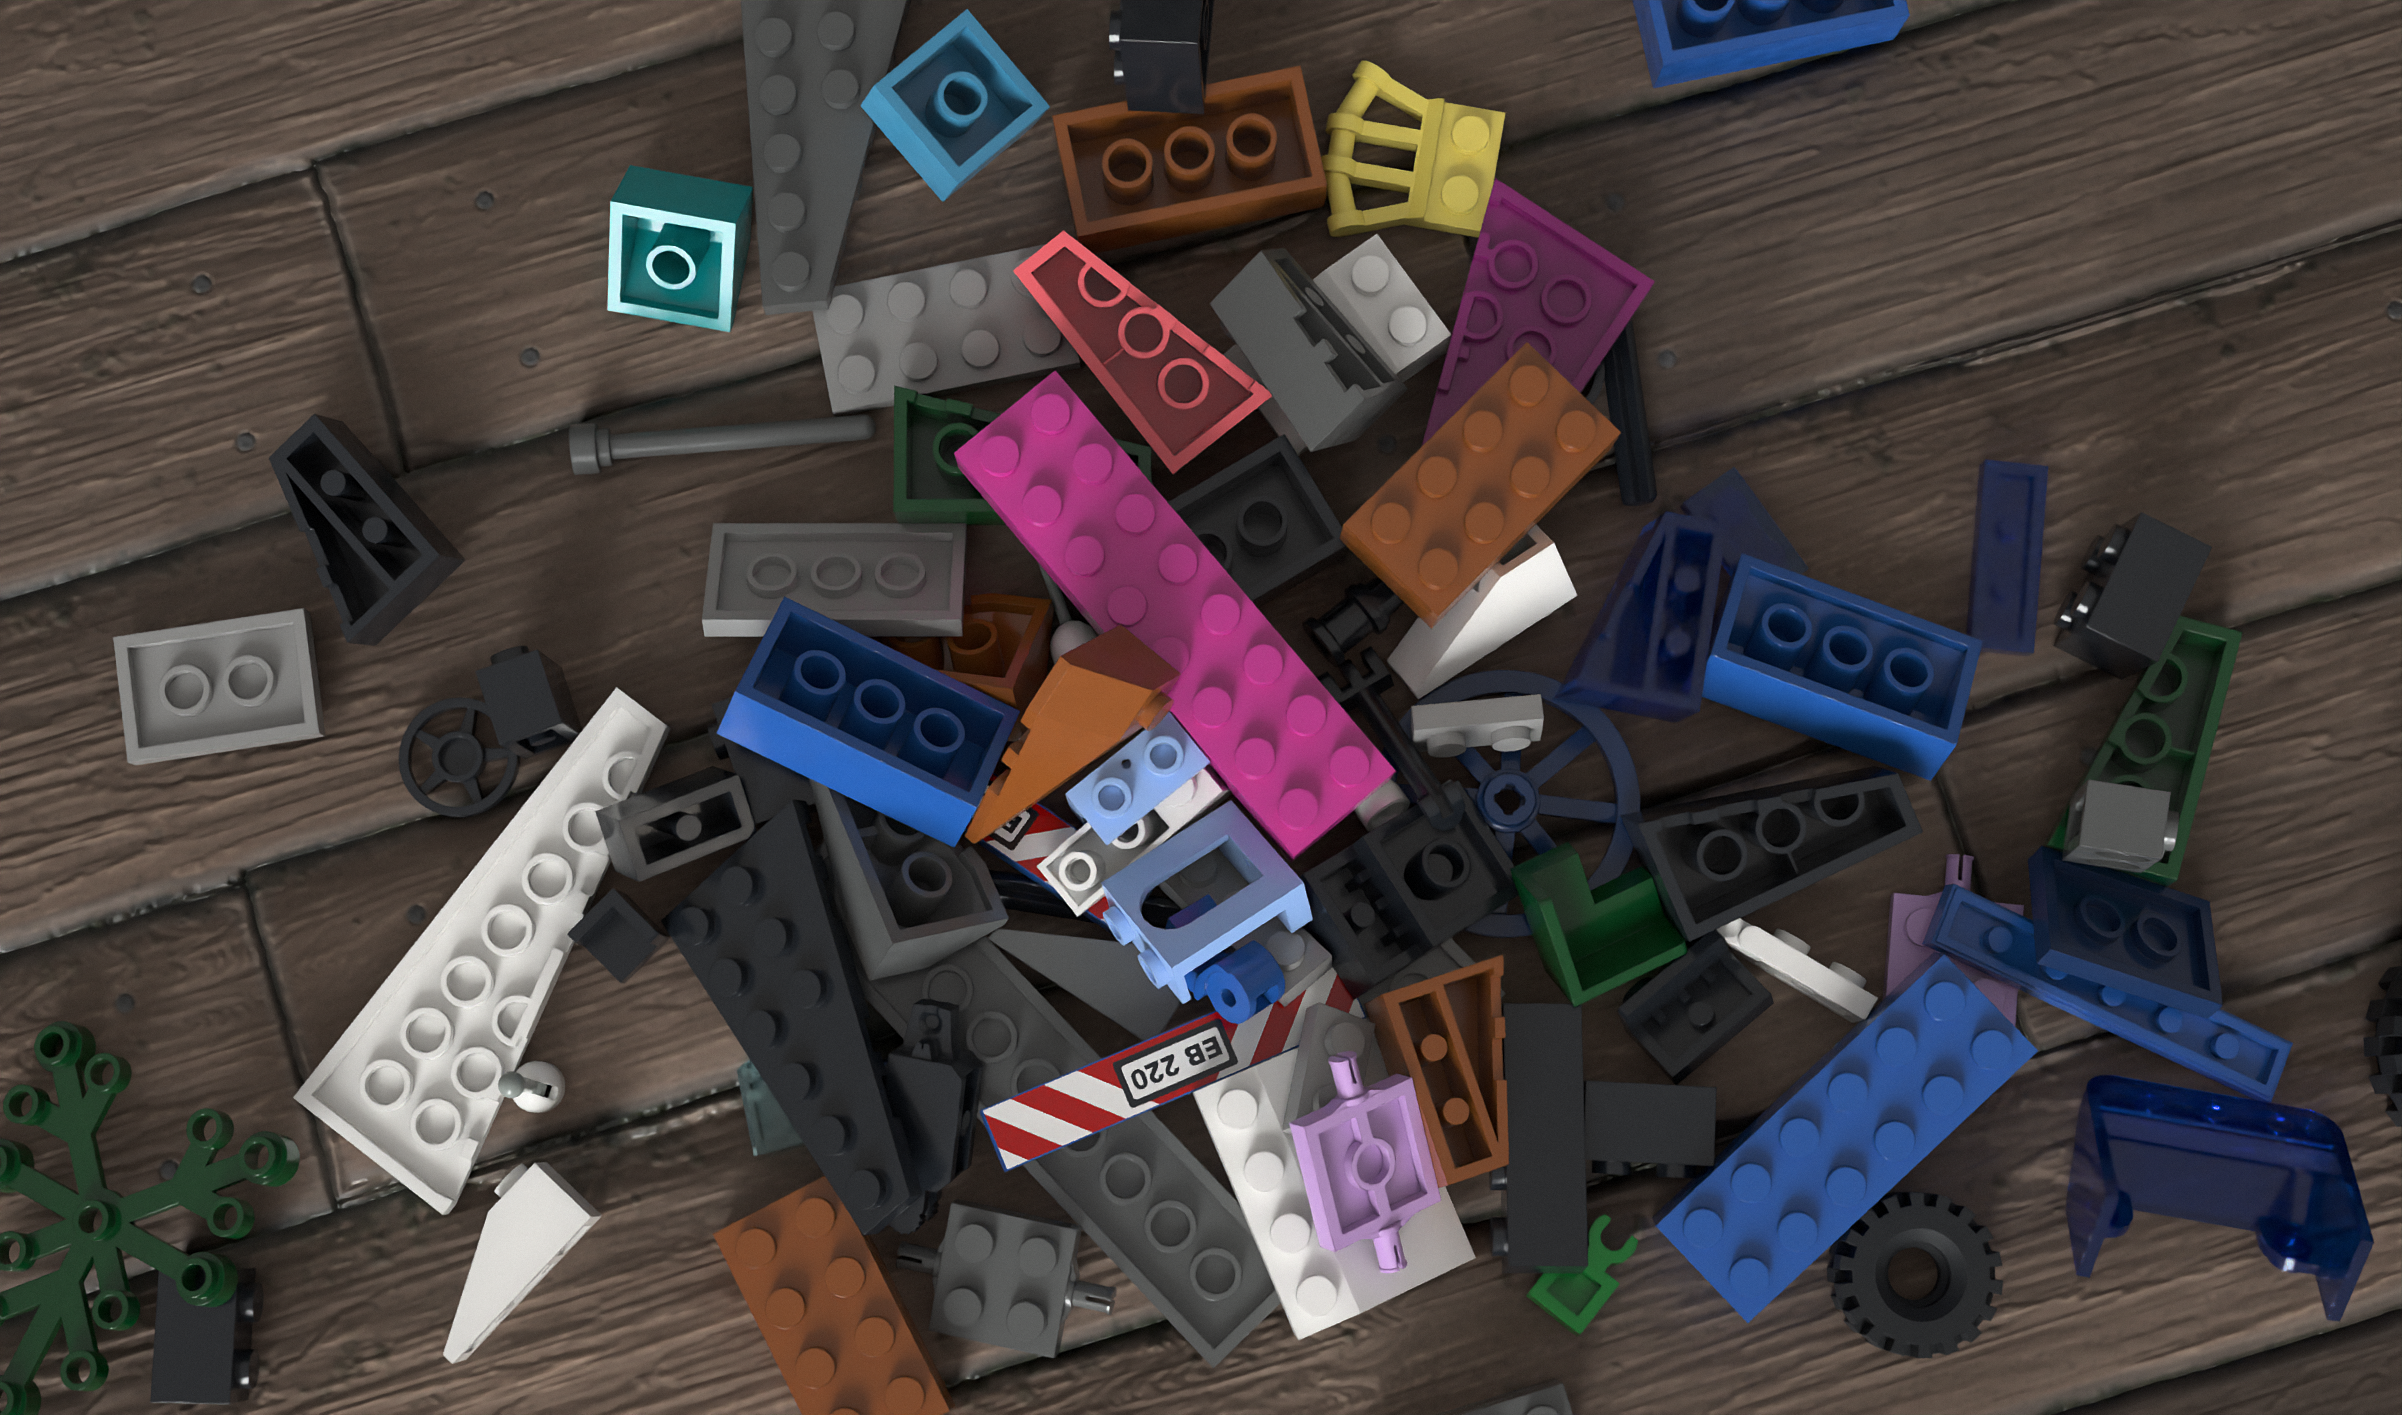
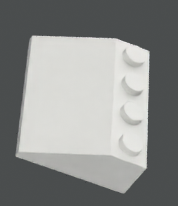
M1373 1034L1363 1087H1368L1389 1077L1375 1034ZM1295 1048L1193 1092V1095L1292 1330L1297 1339L1301 1340L1365 1312L1476 1257L1445 1186L1439 1188L1440 1202L1415 1213L1398 1231L1404 1256L1407 1260L1406 1268H1399L1400 1271L1380 1272L1373 1239H1361L1336 1252L1320 1247L1293 1136L1282 1131L1298 1048Z

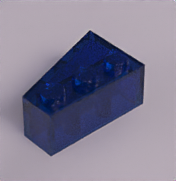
M1666 511L1643 527L1555 696L1556 699L1677 723L1700 711L1727 524Z

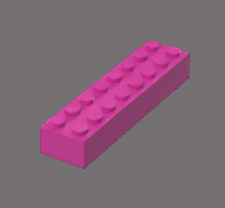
M1056 370L954 452L961 472L1099 635L1121 624L1181 673V676L1168 694L1174 700L1169 712L1210 761L1209 766L1291 863L1393 777L1396 770Z

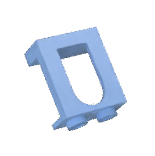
M1168 712L1151 731L1145 729L1065 793L1071 811L1083 825L1088 822L1108 846L1210 764V761L1172 714Z
M1232 800L1101 882L1109 905V909L1103 912V917L1109 929L1123 946L1132 941L1141 952L1137 957L1150 981L1158 989L1167 984L1182 1004L1191 999L1184 975L1273 917L1277 916L1291 933L1313 920L1304 882ZM1218 846L1223 855L1249 884L1196 920L1178 929L1164 930L1153 927L1144 920L1141 914L1142 903L1152 889Z

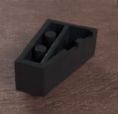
M314 414L269 457L299 531L305 532L319 564L316 571L322 585L325 588H329L343 621L339 625L347 643L376 646L466 561L343 421Z

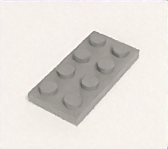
M1044 245L835 286L829 309L813 311L834 416H846L894 406V385L916 390L918 394L935 398L1048 375L1055 370L1058 373L1080 368L1078 353L1013 271Z
M713 523L702 614L704 636L763 637L784 596L867 637L963 636L968 544L967 524Z

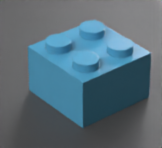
M968 9L877 82L860 105L942 202L1030 130L1050 108L1048 103Z

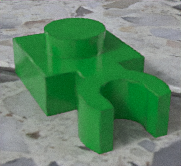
M1606 1214L1597 1218L1587 1231L1588 1267L1581 1274L1543 1273L1526 1295L1576 1337L1583 1332L1620 1284L1605 1272L1609 1266H1616L1625 1262L1634 1253L1638 1244V1240L1631 1236L1621 1249H1607L1601 1241L1602 1230L1607 1227L1611 1220Z

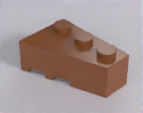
M1503 955L1381 994L1364 1004L1370 1022L1375 1023L1374 1034L1389 1077L1394 1074L1412 1077L1438 1188L1509 1165L1507 1080H1503L1502 1039L1506 1038L1505 1017L1501 1015L1500 977L1504 975Z

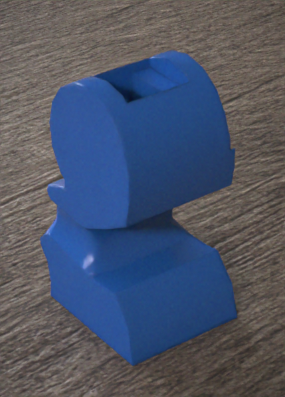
M1208 894L1169 917L1165 930L1178 929L1216 907L1217 904ZM1255 940L1234 952L1226 953L1221 951L1184 975L1187 987L1193 992L1196 1000H1200L1208 995L1215 1010L1224 1019L1236 1024L1247 1021L1258 1012L1280 1000L1285 993L1284 975L1279 964L1272 954Z

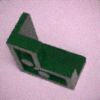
M1566 842L1510 869L1544 970L1574 1007L1688 952L1685 939L1665 918L1653 877L1643 866L1590 890L1579 854L1569 842Z

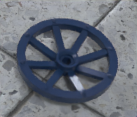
M1492 670L1466 675L1436 688L1419 700L1414 706L1461 702L1491 695L1515 697L1541 694L1542 702L1557 708L1577 722L1581 728L1526 774L1520 771L1521 750L1501 751L1500 770L1496 772L1474 747H1467L1465 752L1454 757L1480 785L1477 789L1464 788L1492 833H1494V836L1511 862L1514 838L1518 832L1521 833L1537 855L1557 847L1535 819L1537 815L1614 824L1606 852L1587 882L1590 890L1621 875L1634 846L1620 815L1640 811L1639 782L1634 762L1619 731L1592 701L1570 686L1555 679L1519 670ZM1410 709L1399 723L1411 740ZM1595 742L1610 771L1614 787L1615 804L1541 795L1538 788ZM1384 747L1381 754L1396 770L1391 778L1396 783L1399 768ZM1397 784L1409 799L1410 805H1417L1418 796L1410 784ZM1503 790L1512 791L1518 797V809L1512 814H1504V810L1499 807L1498 803L1494 802L1496 795ZM1508 903L1463 931L1490 938L1533 936L1525 913L1508 915Z

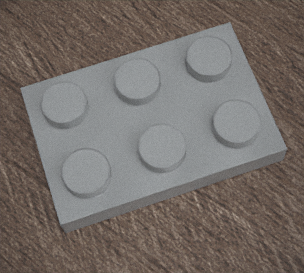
M304 608L113 637L127 762L130 764L142 765L326 736L311 614Z

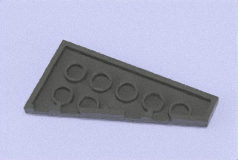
M741 0L762 307L766 315L829 309L847 243L846 233L855 200L858 201L863 183L862 174L869 147L872 148L878 127L860 105L872 87L894 68L896 60L895 51L902 24L907 19L911 0Z

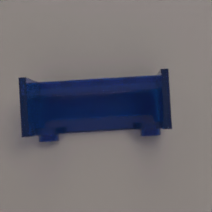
M2115 1075L2095 1076L2087 1083L2079 1106L2065 1206L2077 1276L2090 1278L2104 1239L2124 1235L2131 1225L2134 1215L2133 1210L2255 1231L2260 1250L2275 1267L2289 1273L2301 1272L2316 1276L2326 1319L2340 1322L2372 1249L2374 1240L2344 1134L2334 1121L2321 1113L2308 1109Z

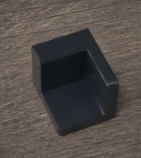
M614 888L567 934L576 944L584 946L623 984L670 939L627 894Z

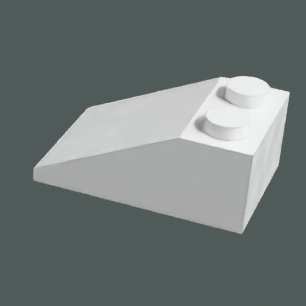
M1378 234L1365 241L1313 279L1316 285L1402 382H1405L1446 353L1451 333ZM1237 344L1223 354L1238 368L1267 389ZM1273 396L1257 408L1277 437L1283 434L1286 435L1298 456L1308 449Z

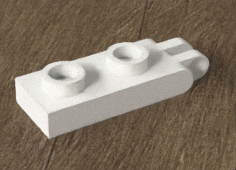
M1740 918L1717 929L1725 938L1727 947L1735 954L1852 1023L1866 1020L1878 999L1863 989L1867 980L1860 974L1837 962H1832L1828 969L1807 956L1811 949L1807 943L1784 930L1776 929L1774 934L1771 935Z

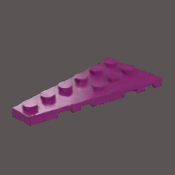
M1495 178L1421 447L1526 342L1581 393L1653 287L1655 281Z

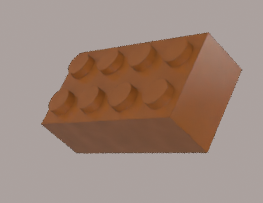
M1301 65L1207 84L1204 114L1128 111L1126 100L1052 115L1055 140L1076 239L1093 254L1321 208L1325 204L1327 182Z
M1526 342L1344 523L1339 539L1432 629L1612 448L1621 432Z
M825 1176L713 1233L802 1415H943L954 1407L955 1403L871 1235L863 1236Z

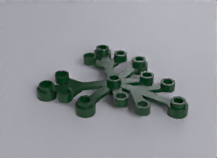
M57 1021L45 1027L35 1039L34 1052L39 1064L53 1074L59 1105L50 1101V1097L45 1090L21 1084L14 1086L8 1091L3 1101V1111L7 1119L13 1123L27 1126L37 1125L68 1143L78 1192L35 1169L33 1154L25 1144L0 1138V1192L13 1193L18 1191L66 1218L63 1221L29 1234L14 1231L1 1233L0 1270L17 1273L25 1272L35 1264L36 1260L70 1248L59 1270L0 1292V1327L6 1319L38 1308L4 1375H0V1398L4 1391L7 1395V1405L2 1412L0 1411V1415H38L41 1406V1393L33 1379L62 1324L69 1354L64 1358L60 1368V1376L64 1385L71 1390L94 1391L105 1383L109 1373V1365L104 1355L99 1353L84 1281L94 1264L101 1292L96 1297L92 1306V1316L95 1323L99 1327L109 1330L123 1331L131 1328L139 1318L140 1303L136 1295L130 1291L121 1250L174 1279L179 1295L187 1303L204 1307H217L226 1303L234 1294L238 1283L237 1269L228 1257L209 1252H197L189 1255L135 1225V1223L181 1205L205 1218L213 1234L231 1239L242 1238L250 1232L254 1225L255 1213L253 1207L243 1199L224 1197L217 1193V1191L246 1180L269 1187H278L286 1184L296 1174L300 1163V1153L296 1143L286 1135L262 1131L250 1136L240 1148L239 1154L213 1163L219 1149L224 1148L231 1141L234 1133V1124L231 1117L225 1112L203 1108L193 1113L188 1120L186 1133L191 1143L173 1178L123 1197L119 1192L107 1188L96 1133L116 1095L125 1090L129 1085L132 1076L131 1066L125 1058L109 1053L95 1055V1038L90 1030L84 1026L66 1021ZM62 1037L63 1049L59 1055L55 1056L56 1045ZM112 1063L114 1068L113 1077L107 1084H104L102 1079L103 1071L107 1065ZM83 1071H84L85 1082H86V1084H87L88 1087H89L88 1090H87V1092H86V1089H85V1085H84V1081H83V1076H82V1072H83ZM30 1095L32 1107L24 1116L21 1110L22 1103ZM214 1118L216 1132L211 1139L206 1140L204 1136L205 1125ZM266 1146L269 1153L268 1161L259 1169L258 1156L262 1148ZM234 1206L237 1211V1220L232 1228L227 1229L225 1215ZM100 1210L102 1223L94 1232V1218ZM17 1241L20 1246V1253L18 1258L12 1263L9 1258V1250L13 1243ZM203 1267L206 1273L205 1283L197 1290L196 1276L199 1269ZM119 1299L122 1303V1312L119 1318L113 1321L110 1309L113 1302ZM87 1359L90 1364V1374L82 1382L79 1377V1368L82 1362Z

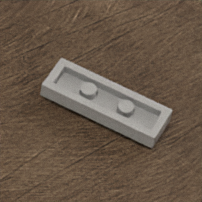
M1215 848L1157 886L1183 910L1208 894L1219 905L1249 884L1218 848ZM1277 916L1224 949L1227 953L1234 952L1253 940L1267 949L1279 964L1284 975L1285 993L1278 1000L1284 1007L1332 968V955L1303 927L1291 933Z

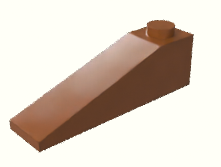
M1121 624L1061 655L1030 702L1020 721L1029 729L1019 741L1016 740L1008 746L1001 760L1010 768L998 776L988 787L965 837L973 844L979 842L1007 825L1144 727L1147 731L1154 729L1167 715L1174 703V700L1168 694L1181 676V673Z

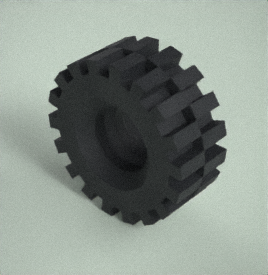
M1915 1191L1886 1193L1883 1198L1841 1236L1839 1241L1836 1240L1831 1245L1829 1253L1835 1256L1833 1268L1827 1267V1281L1834 1283L1836 1294L1830 1296L1835 1308L1842 1310L1847 1317L1844 1322L1853 1332L1861 1334L1866 1338L1864 1341L1877 1348L1901 1356L1905 1355L1915 1358H1932L1933 1354L1938 1353L1949 1355L1959 1351L1957 1346L1963 1341L1973 1342L1982 1334L1977 1327L1983 1320L1991 1321L1997 1311V1308L1990 1306L1993 1294L2002 1295L2003 1280L1995 1278V1267L2003 1265L2000 1252L1992 1251L1988 1241L1993 1239L1992 1234L1986 1226L1978 1225L1973 1220L1976 1214L1966 1206L1956 1205L1951 1202V1198L1939 1194ZM1911 1247L1927 1252L1937 1267V1280L1934 1288L1926 1296L1914 1300L1903 1298L1897 1294L1892 1288L1888 1277V1269L1893 1257L1901 1250Z

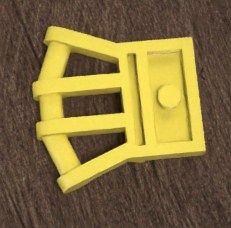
M1362 60L1352 74L1355 83L1336 113L1329 114L1325 131L1331 138L1328 155H1323L1321 160L1332 213L1327 218L1330 236L1342 237L1408 225L1479 238L1494 183L1505 112L1447 103L1443 98L1425 99L1393 80L1379 66ZM1378 96L1420 121L1421 127L1418 130L1366 121L1362 119V116L1374 97ZM1355 142L1416 152L1413 172L1356 162L1352 159ZM1351 184L1409 193L1408 202L1364 211L1356 210Z

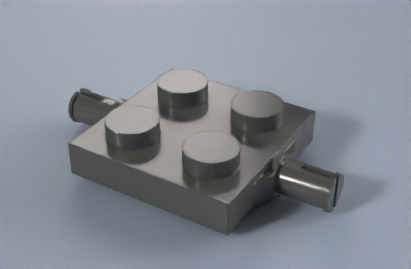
M956 1199L951 1203L945 1238L938 1249L902 1241L897 1255L901 1256L896 1259V1268L933 1275L932 1282L935 1296L928 1331L1055 1358L1060 1353L1065 1321L1074 1306L1111 1315L1115 1304L1113 1299L1117 1294L1116 1287H1108L1079 1279L1080 1272L1077 1253L1082 1231L1081 1225Z

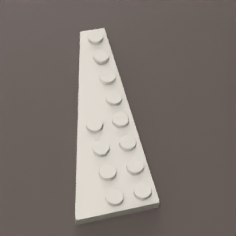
M617 687L293 1097L442 1215L449 1214L457 1204L505 1097L498 1089L499 1079L506 1072H516L574 944V941L567 934L588 913L611 862L595 811L642 793L671 729Z

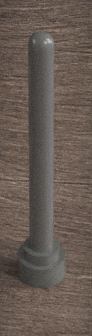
M852 415L611 434L610 428L598 429L597 423L570 425L569 446L573 472L575 475L601 473L602 467L613 466L614 459L867 440L875 434L876 423L868 415Z

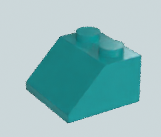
M630 165L610 201L607 310L731 332L750 246L753 187Z

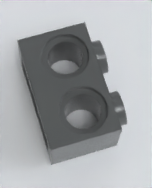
M2087 780L2071 796L2062 861L2138 873L2144 872L2162 859L2165 850L2173 851L2179 825V812L2169 810L2171 792Z

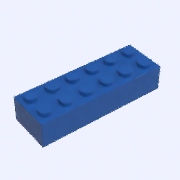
M1934 951L1869 1013L1866 1020L1860 1021L1717 1155L1714 1158V1166H1706L1696 1175V1178H1693L1652 1217L1655 1226L1740 1316L1749 1323L2035 1055L2038 1050L1945 954Z

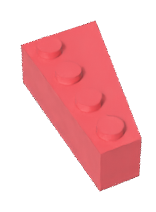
M1064 230L1013 270L1172 474L1272 397L1270 391L1238 368L1228 358L1192 332Z

